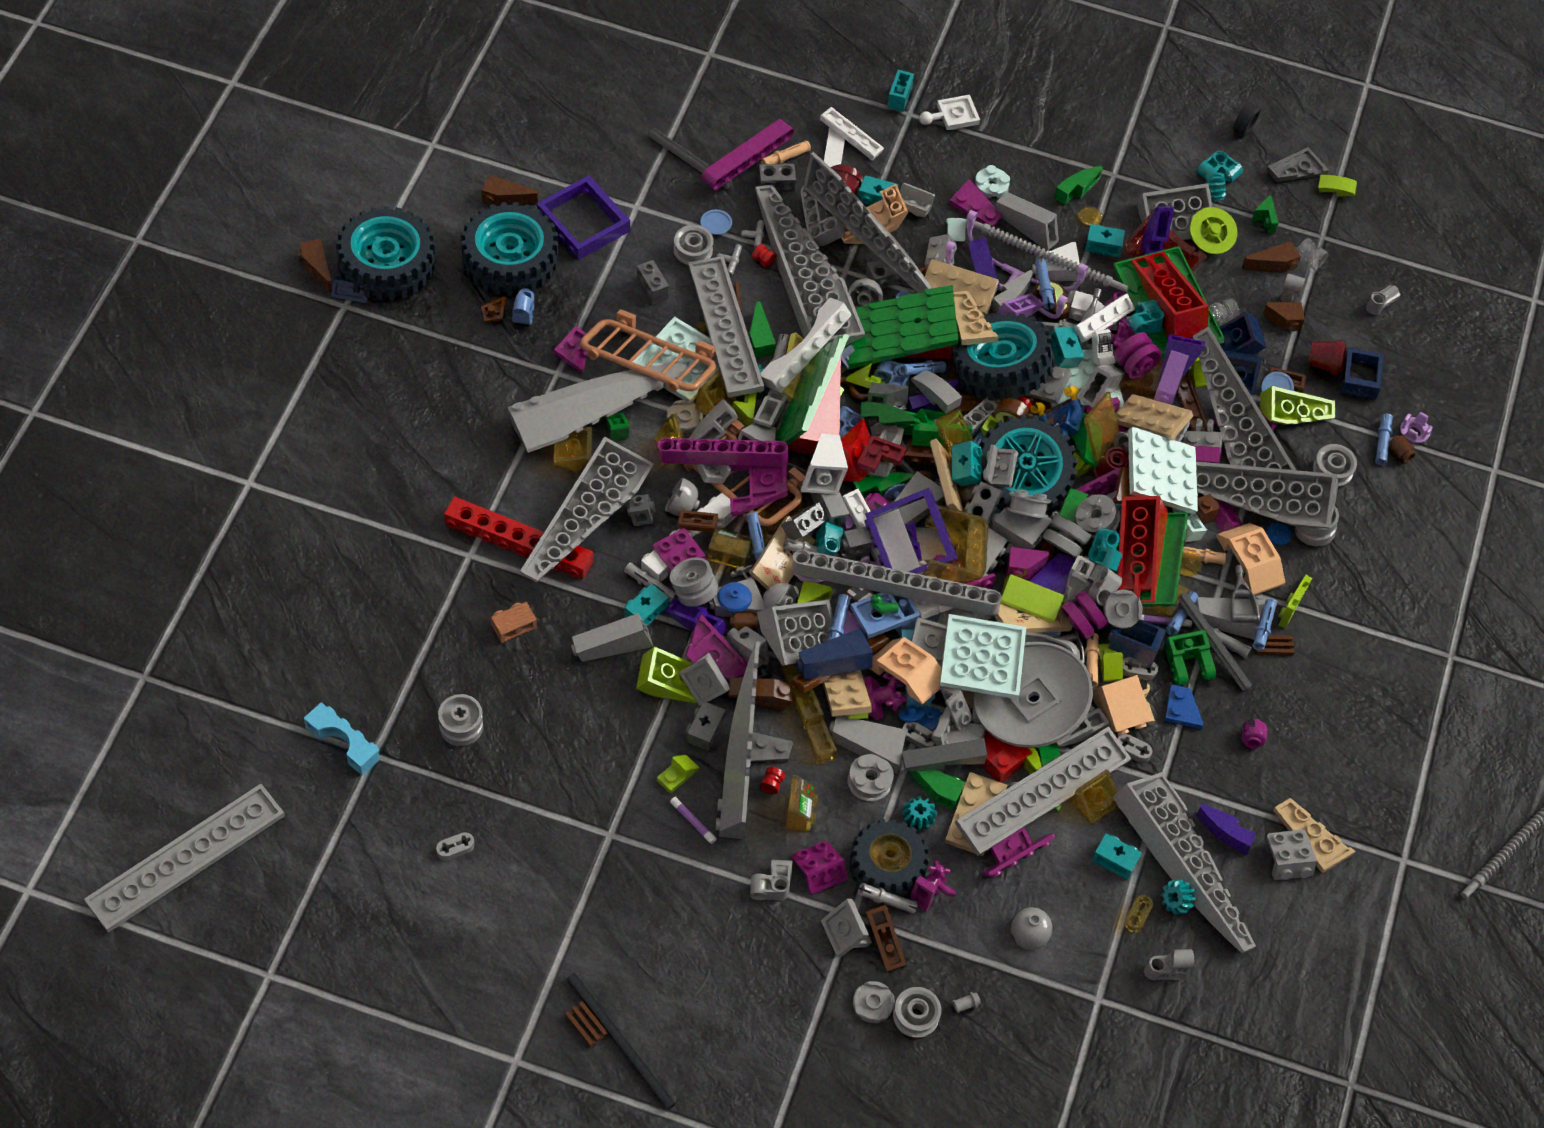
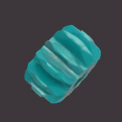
M1218 172L1208 173L1205 178V184H1209L1211 200L1213 202L1224 200L1226 195L1224 174Z
M921 796L917 800L912 797L909 802L904 804L902 816L905 817V823H910V829L917 827L918 831H920L924 827L927 830L930 825L934 824L937 812L934 810V803L928 804V798L923 801Z
M1177 879L1176 881H1169L1168 885L1163 887L1165 893L1160 894V896L1164 897V901L1161 904L1167 905V911H1172L1173 914L1187 913L1188 909L1194 907L1191 901H1195L1197 898L1192 896L1195 890L1189 889L1191 883Z

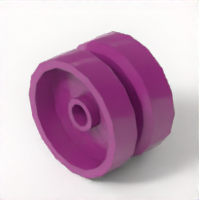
M1143 332L1137 333L1124 341L1114 355L1116 362L1121 367H1124V371L1131 379H1137L1146 375L1158 364L1162 357L1159 348L1152 344V340Z
M1082 590L1075 595V601L1079 608L1074 602L1069 600L1061 608L1075 630L1087 640L1094 635V629L1090 622L1100 630L1108 625V622L1090 596Z

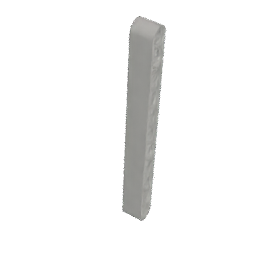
M798 550L793 554L792 570L797 575L985 615H996L1000 610L1001 594L995 590L806 550Z

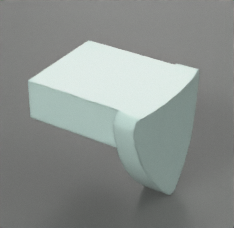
M946 219L947 234L951 236L952 240L965 241L967 219Z

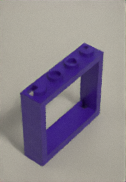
M589 175L537 203V209L541 211V216L547 215L550 218V223L555 225L558 241L564 244L568 252L572 253L577 260L584 258L630 232V219ZM586 192L611 219L614 225L579 243L552 214L551 210Z
M930 488L865 513L867 519L864 520L867 530L872 531L873 537H871L874 548L878 547L880 554L877 556L881 566L885 565V567L893 569L874 518L923 498L926 500L947 556L908 572L926 575L959 561Z

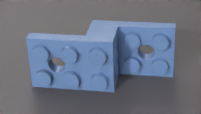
M878 594L883 602H897L899 608L898 612L881 613L882 616L880 618L872 616L873 612L878 611L871 606V597L851 604L850 609L867 639L892 629H896L900 636L901 630L914 629L917 618H920V613L912 599L896 595ZM940 611L939 614L925 618V620L937 622L941 615Z

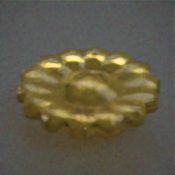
M1084 207L1079 212V219L1085 225H1097L1103 219L1102 213L1095 207Z
M1190 550L1183 552L1180 573L1189 577L1197 575L1203 566L1200 555Z

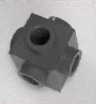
M649 494L630 498L627 512L634 526L653 523V513L656 512L654 501L650 500Z

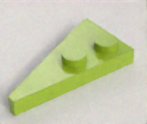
M1308 575L1304 576L1294 594L1290 593L1286 601L1287 607H1283L1278 616L1281 618L1279 626L1287 627L1312 580Z

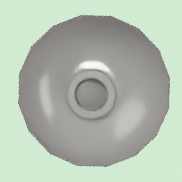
M869 278L856 280L848 290L855 307L867 306L868 303L883 301V292L880 285Z
M681 478L672 491L671 499L667 501L665 511L675 516H679L681 510L695 511L700 503L697 500L698 490L695 485Z
M787 583L774 584L763 595L764 608L796 604V597L799 598L798 588Z
M1034 907L1024 908L1014 917L1010 932L1017 945L1024 949L1036 950L1038 947L1045 946L1050 940L1052 922L1043 910Z

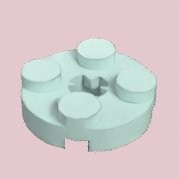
M989 165L977 173L975 185L986 198H991V196L1000 198L1008 192L1010 177L1004 171Z

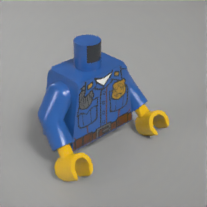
M1070 386V388H1064V395L1071 398L1046 410V414L1044 413L1045 405L1036 402L1038 408L1031 406L1030 409L1032 413L1039 414L1040 421L1050 420L1052 427L1056 428L1058 425L1062 429L1060 432L1062 436L1067 434L1069 437L1079 431L1081 420L1084 416V406L1081 404L1080 399H1077L1079 389L1076 386Z

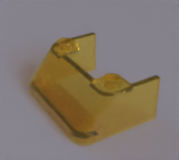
M937 505L951 542L956 546V555L959 561L955 565L930 559L923 575L963 584L982 578L986 572L989 528L987 520L981 516ZM930 513L925 522V527L937 529Z

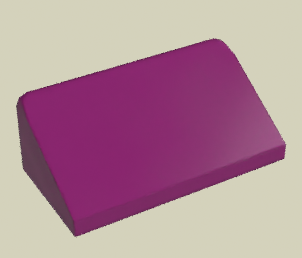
M1216 500L1220 509L1214 521L1222 532L1243 525L1230 504Z

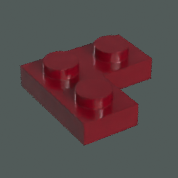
M872 435L857 462V467L875 473L881 460L899 466L906 454L907 448Z

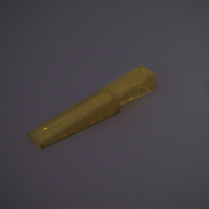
M780 662L787 683L791 684V678L801 672L797 671L796 664L782 666ZM793 686L792 697L817 764L835 760L837 750L823 719L824 714L814 690L811 689L803 693Z

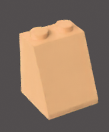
M1138 675L1093 689L1092 698L1097 708L1100 707L1109 721V728L1113 733L1117 732L1118 735L1129 732L1128 728L1135 726V729L1147 726L1146 722L1152 721Z

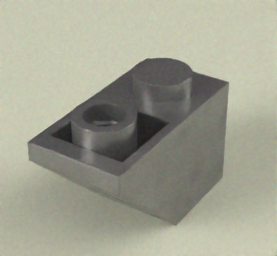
M872 382L868 391V402L882 403L894 407L905 405L908 402V386Z

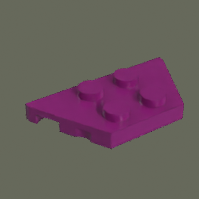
M700 615L685 656L694 664L704 655L710 653L726 680L728 677H737L745 674L748 665L746 661L706 618Z

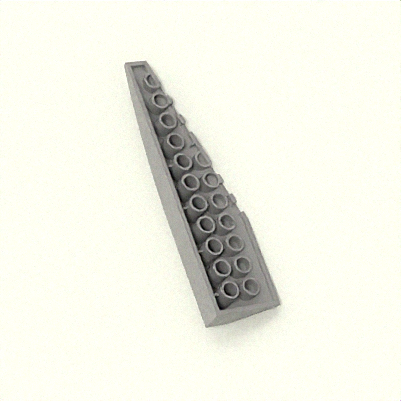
M773 185L755 187L773 252L777 254L775 260L804 339L815 324L818 310L829 298L844 302L851 313V317L821 349H824L828 343H833L837 336H842L843 334L850 335L846 345L865 337L864 329L843 278L837 275V270L834 266L831 267L828 263V258L819 251V246L807 230L801 227L798 218H794L791 214V209L785 206L782 197Z

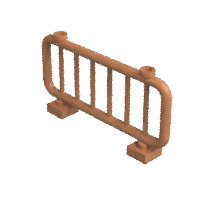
M621 309L617 312L616 321L610 319L599 321L580 341L581 348L587 352L590 359L595 360L599 356L666 383L671 392H676L678 389L684 391L697 390L716 369V364L714 363L715 346L699 340L696 343L695 352H692L637 330L636 315ZM603 327L615 328L597 348L587 344ZM619 330L631 335L613 354L601 350ZM634 337L647 341L630 360L616 356ZM650 343L663 348L645 367L633 362ZM666 350L679 354L661 373L648 369ZM682 356L695 360L677 380L665 375ZM698 362L709 366L694 383L686 384L681 382Z
M736 419L728 426V429H724L726 433L720 439L737 440L745 426ZM683 464L687 471L694 469L699 473L696 464ZM795 467L789 471L790 480H787L788 490L794 494L795 498L769 519H764L758 515L761 526L775 524L801 503L803 498L801 487L805 476ZM750 475L731 490L720 483L710 484L729 499L738 498L733 492L748 482ZM773 502L761 506L756 511L750 510L745 512V520L747 521L746 514L758 512L759 514L762 510H764Z

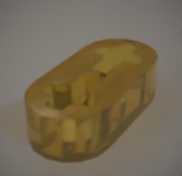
M1140 895L1135 899L1125 920V926L1129 931L1138 932L1143 928L1153 906L1150 897ZM1142 902L1146 903L1143 911H1140V904ZM1135 916H1138L1139 919L1136 925H1133L1132 921Z

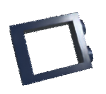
M1348 348L1342 370L1340 392L1376 399L1381 389L1384 354ZM1351 362L1375 366V381L1350 377Z
M1140 619L1132 627L1118 628L1113 626L1107 639L1111 641L1108 648L1152 666L1166 630ZM1121 632L1126 633V634H1128V635H1131V636H1133V637H1136V638H1138V639H1141V640H1143V641H1146V642H1148V643H1151L1152 645H1151V647H1150V646H1148V645H1145V644H1143V643H1140V642H1138V641H1135V640H1133V639H1130V638H1128V637H1125V636H1123V635H1120V633H1121Z

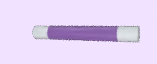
M1141 615L1140 620L1152 624L1169 625L1172 618ZM1185 619L1182 626L1191 627L1192 620Z
M676 797L671 799L670 803L710 844H713L717 838Z

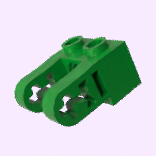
M1205 630L1167 638L1163 646L1177 686L1188 684V673L1184 664L1186 659H1197L1205 681L1216 678V669L1209 650L1210 644Z

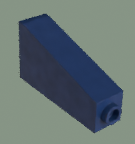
M856 629L800 651L799 660L796 661V668L798 672H801L804 680L872 668L873 652L862 630Z

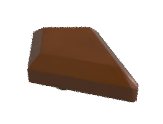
M505 296L481 306L484 323L503 320Z

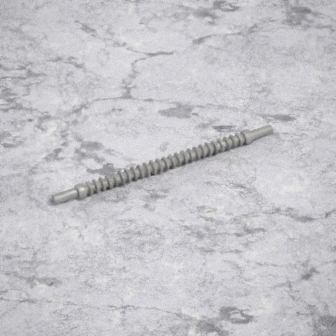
M974 222L973 228L980 230L982 234H989V237L993 236L994 239L998 238L999 241L1002 239L1003 243L1007 242L1008 245L1010 243L1012 246L1016 245V248L1025 249V252L1030 251V254L1034 253V256L1039 255V258L1048 259V262L1053 261V264L1057 263V266L1062 265V268L1066 267L1067 270L1071 269V272L1076 271V274H1078L1077 271L1081 264L1077 265V262L1068 261V258L1063 259V256L1059 257V254L1054 255V252L1045 251V248L1040 249V246L1036 247V244L1031 245V242L1022 241V238L1013 237V234L1009 235L1008 232L1004 233L1003 230L1000 232L999 228L995 230V227L991 228V225L987 223ZM1090 267L1085 274V278L1094 279V282L1099 281V284L1103 283L1106 287L1111 286L1125 293L1129 286L1113 280V277L1109 275L1105 276L1104 273L1101 275L1099 271L1096 273L1095 269L1091 271Z
M1544 806L1472 878V882L1461 892V896L1464 899H1467L1478 887H1482L1485 881H1488L1492 874H1495L1499 867H1502L1503 863H1506V860L1516 852V849H1519L1523 842H1526L1530 835H1533L1537 828L1544 824Z

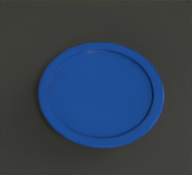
M731 582L720 588L717 599L720 606L725 610L741 612L750 606L752 594L744 584Z

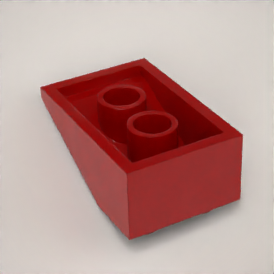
M860 420L841 438L848 466L843 481H861L869 473V471L857 467V462L871 438L865 420Z
M986 730L983 738L985 740L987 757L985 764L979 765L995 781L1003 783L1024 766L1026 757L1031 755L1032 751L1028 747H1018L1004 743Z

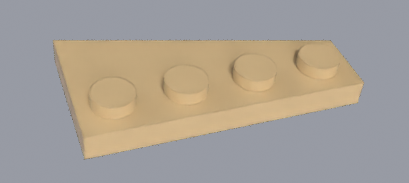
M953 292L957 329L961 345L998 342V335L992 331V326L989 322H986L984 314L977 309V304L969 292Z
M1291 798L1274 808V813L1289 831H1306L1317 859L1316 866L1322 873L1351 857L1356 852L1351 847L1348 848L1344 845L1338 836H1333L1328 832L1322 823H1317L1310 817L1311 814Z

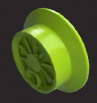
M1207 207L1201 209L1193 216L1190 223V234L1193 242L1199 249L1210 254H1222L1235 244L1237 226L1234 219L1226 211L1216 207Z

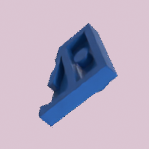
M1171 684L1164 721L1202 729L1203 721L1191 689Z

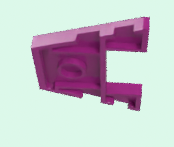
M787 464L784 466L730 465L731 472L749 470L750 496L730 498L732 517L788 496Z

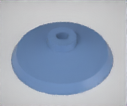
M717 209L704 213L700 221L701 226L714 235L723 234L732 226L730 215Z
M1272 372L1262 382V392L1271 386L1294 391L1292 379L1283 372Z

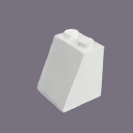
M821 434L803 481L801 492L838 494L848 469L840 435Z

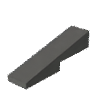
M984 738L902 751L904 771L944 770L945 765L985 764L987 757Z

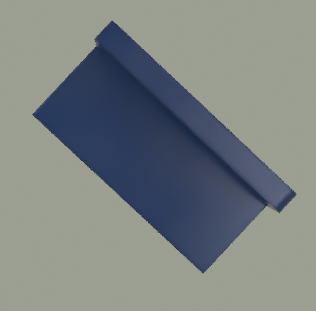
M341 276L333 279L331 297L367 303L368 298L364 296V291L360 290L359 294L354 292L352 281L348 282L345 278H341Z

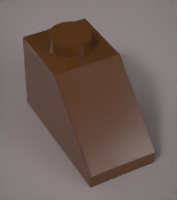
M1267 302L1263 311V316L1282 330H1301L1305 320L1302 302Z

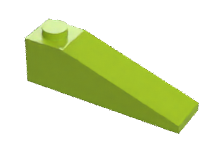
M1271 386L1260 393V411L1269 421L1284 425L1335 418V401Z

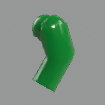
M878 594L871 597V606L878 612L884 614L899 611L897 602L885 603Z

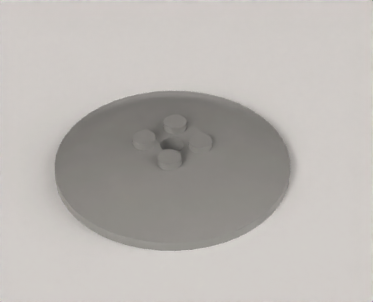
M1026 642L1019 698L1014 699L974 692V707L983 727L998 740L1018 747L1046 746L1067 737L1084 721L1092 703V681L1084 663L1070 650L1048 642ZM1039 696L1036 702L1029 701L1030 697Z

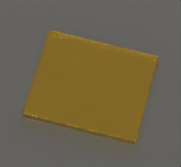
M1106 392L1084 418L1094 461H1098L1114 442L1115 435L1119 433L1110 392Z

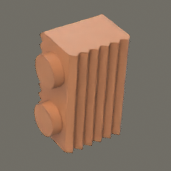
M524 602L522 604L515 603L508 610L495 612L491 616V625L501 643H504L536 629L537 620L527 602Z

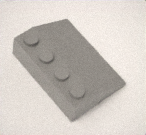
M1209 184L1142 193L1136 197L1144 229L1157 206L1174 207L1168 241H1164V243L1192 239L1190 223L1193 216L1203 208L1213 207Z
M829 600L775 606L757 612L761 632L782 666L796 664V661L799 660L800 651L828 641V630L833 622Z

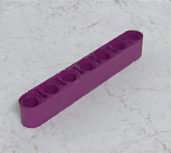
M782 119L775 121L705 169L701 175V180L713 190L719 189L761 160V158H764L787 142L793 136L794 129Z
M663 438L657 443L659 460L663 463L784 466L788 463V446L783 441Z

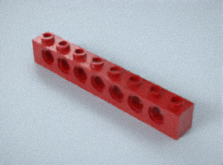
M455 496L444 513L445 524L448 527L461 530L469 536L481 538L487 543L496 544L504 550L516 552L522 557L526 556L529 558L535 548L533 546L537 545L544 534L543 531ZM577 546L553 569L566 572L575 578L584 579L593 563V551Z

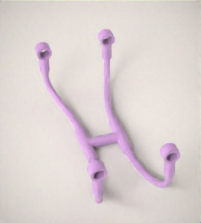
M972 210L969 211L966 218L968 220L966 228L970 242L974 241L972 229L978 214ZM948 241L945 247L946 263L952 265L950 260L956 247V243ZM992 258L995 265L1012 274L1007 282L1024 274V272ZM1081 263L1077 271V283L1073 286L1064 287L1065 291L1075 290L1083 283L1089 266ZM1033 277L1031 278V283L1036 285L1039 283L1038 280L1033 279ZM999 283L1000 286L997 290L1002 291L1003 284ZM1060 295L1056 303V314H1051L1043 308H1040L1038 311L1049 318L1057 319L1063 313L1068 298Z

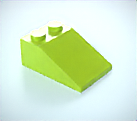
M653 647L642 656L636 689L655 697L697 703L679 673L682 669L693 663Z

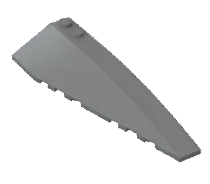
M814 152L811 153L803 188L917 293L931 289L932 287L895 238L863 205L842 178Z
M1207 327L1195 334L1193 339L1205 341L1204 350L1199 355L1218 426L1220 432L1223 433L1222 440L1230 465L1296 470L1210 328Z
M685 362L675 363L665 375L677 380L687 370L688 366ZM669 364L650 366L648 369L661 373ZM628 370L573 384L541 396L532 397L524 402L515 403L507 408L512 426L529 453L567 439L569 433L573 431L578 433L583 430V426L599 422L600 417L611 416L632 405L633 400L636 398L643 399L647 397L648 392L662 389L665 383L634 370Z
M604 437L520 570V574L537 583L638 492L654 463Z
M1196 462L1197 493L1205 496L1211 494L1213 499L1289 525L1330 529L1338 489L1337 474Z
M758 641L755 642L739 691L727 749L722 799H718L717 811H721V818L716 819V830L719 831V837L744 838L760 645Z
M1161 772L1127 783L1113 796V799L1159 864L1172 880L1182 879L1184 882L1191 883L1189 889L1195 890L1192 896L1197 898L1195 901H1191L1193 905L1241 953L1255 948L1256 945L1245 923L1240 922L1238 919L1240 913L1237 907H1233L1228 899L1231 897L1228 889H1223L1220 883L1223 879L1210 853L1203 849L1204 841L1202 837L1196 835L1193 829L1195 824L1186 815L1188 810L1184 802L1164 774Z

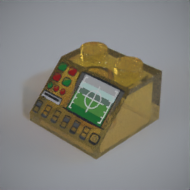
M718 527L716 532L713 533L709 544L707 560L736 568L742 566L745 568L753 545L751 536Z
M793 774L786 829L810 832L811 824L815 825L816 812H813V806L817 807L818 794H814V785Z

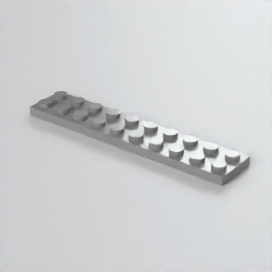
M720 256L688 262L712 345L715 346V356L728 398L764 391V384L724 257Z
M1107 727L955 821V824L976 855L979 856L1128 763L1131 757L1111 729Z
M259 784L84 898V901L109 933L283 818L285 814L263 785Z

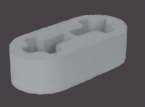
M1131 657L1123 660L1124 676L1133 677L1138 675V678L1143 680H1152L1156 677L1158 666L1155 662L1151 666ZM1127 664L1131 665V670L1128 669ZM1146 668H1150L1151 673H1147Z
M906 722L903 729L907 730L905 740L920 748L936 746L935 741L932 739L933 731L916 722ZM914 729V732L908 733V730ZM928 738L932 739V741L929 743L925 742V740H928Z
M1122 734L1117 738L1121 745L1124 741L1128 742L1124 749L1131 759L1140 763H1146L1150 760L1152 755L1150 745L1128 734ZM1142 750L1146 751V753L1143 756L1140 755V752Z
M464 832L440 841L436 847L437 856L439 859L447 861L471 852L474 849V837ZM462 840L468 842V846L462 844ZM446 847L449 849V853H445L442 848Z

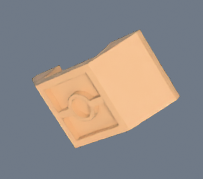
M896 184L880 191L883 200L866 207L889 233L898 229L908 214ZM845 227V234L842 236L844 243L864 244Z
M1248 523L1216 535L1224 551L1232 549L1240 565L1243 566V570L1246 573L1244 581L1254 595L1285 585L1281 558L1262 527Z
M905 637L892 640L873 656L872 668L869 669L878 675L887 671L906 684L908 695L920 704H924L942 687L939 686L942 668L931 654Z

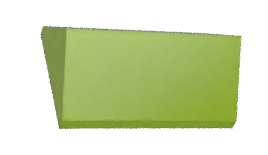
M1010 574L1004 580L1001 603L1054 624L1064 595Z

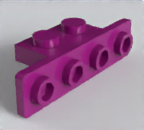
M1023 827L990 848L997 863L981 872L982 876H990L991 878L998 876L1002 873L1001 869L1006 866L1010 868L1018 863L1017 860L1021 857L1027 858L1033 855V850L1039 847L1041 849L1051 844L1050 840L1055 838L1054 834H1045L1032 842Z

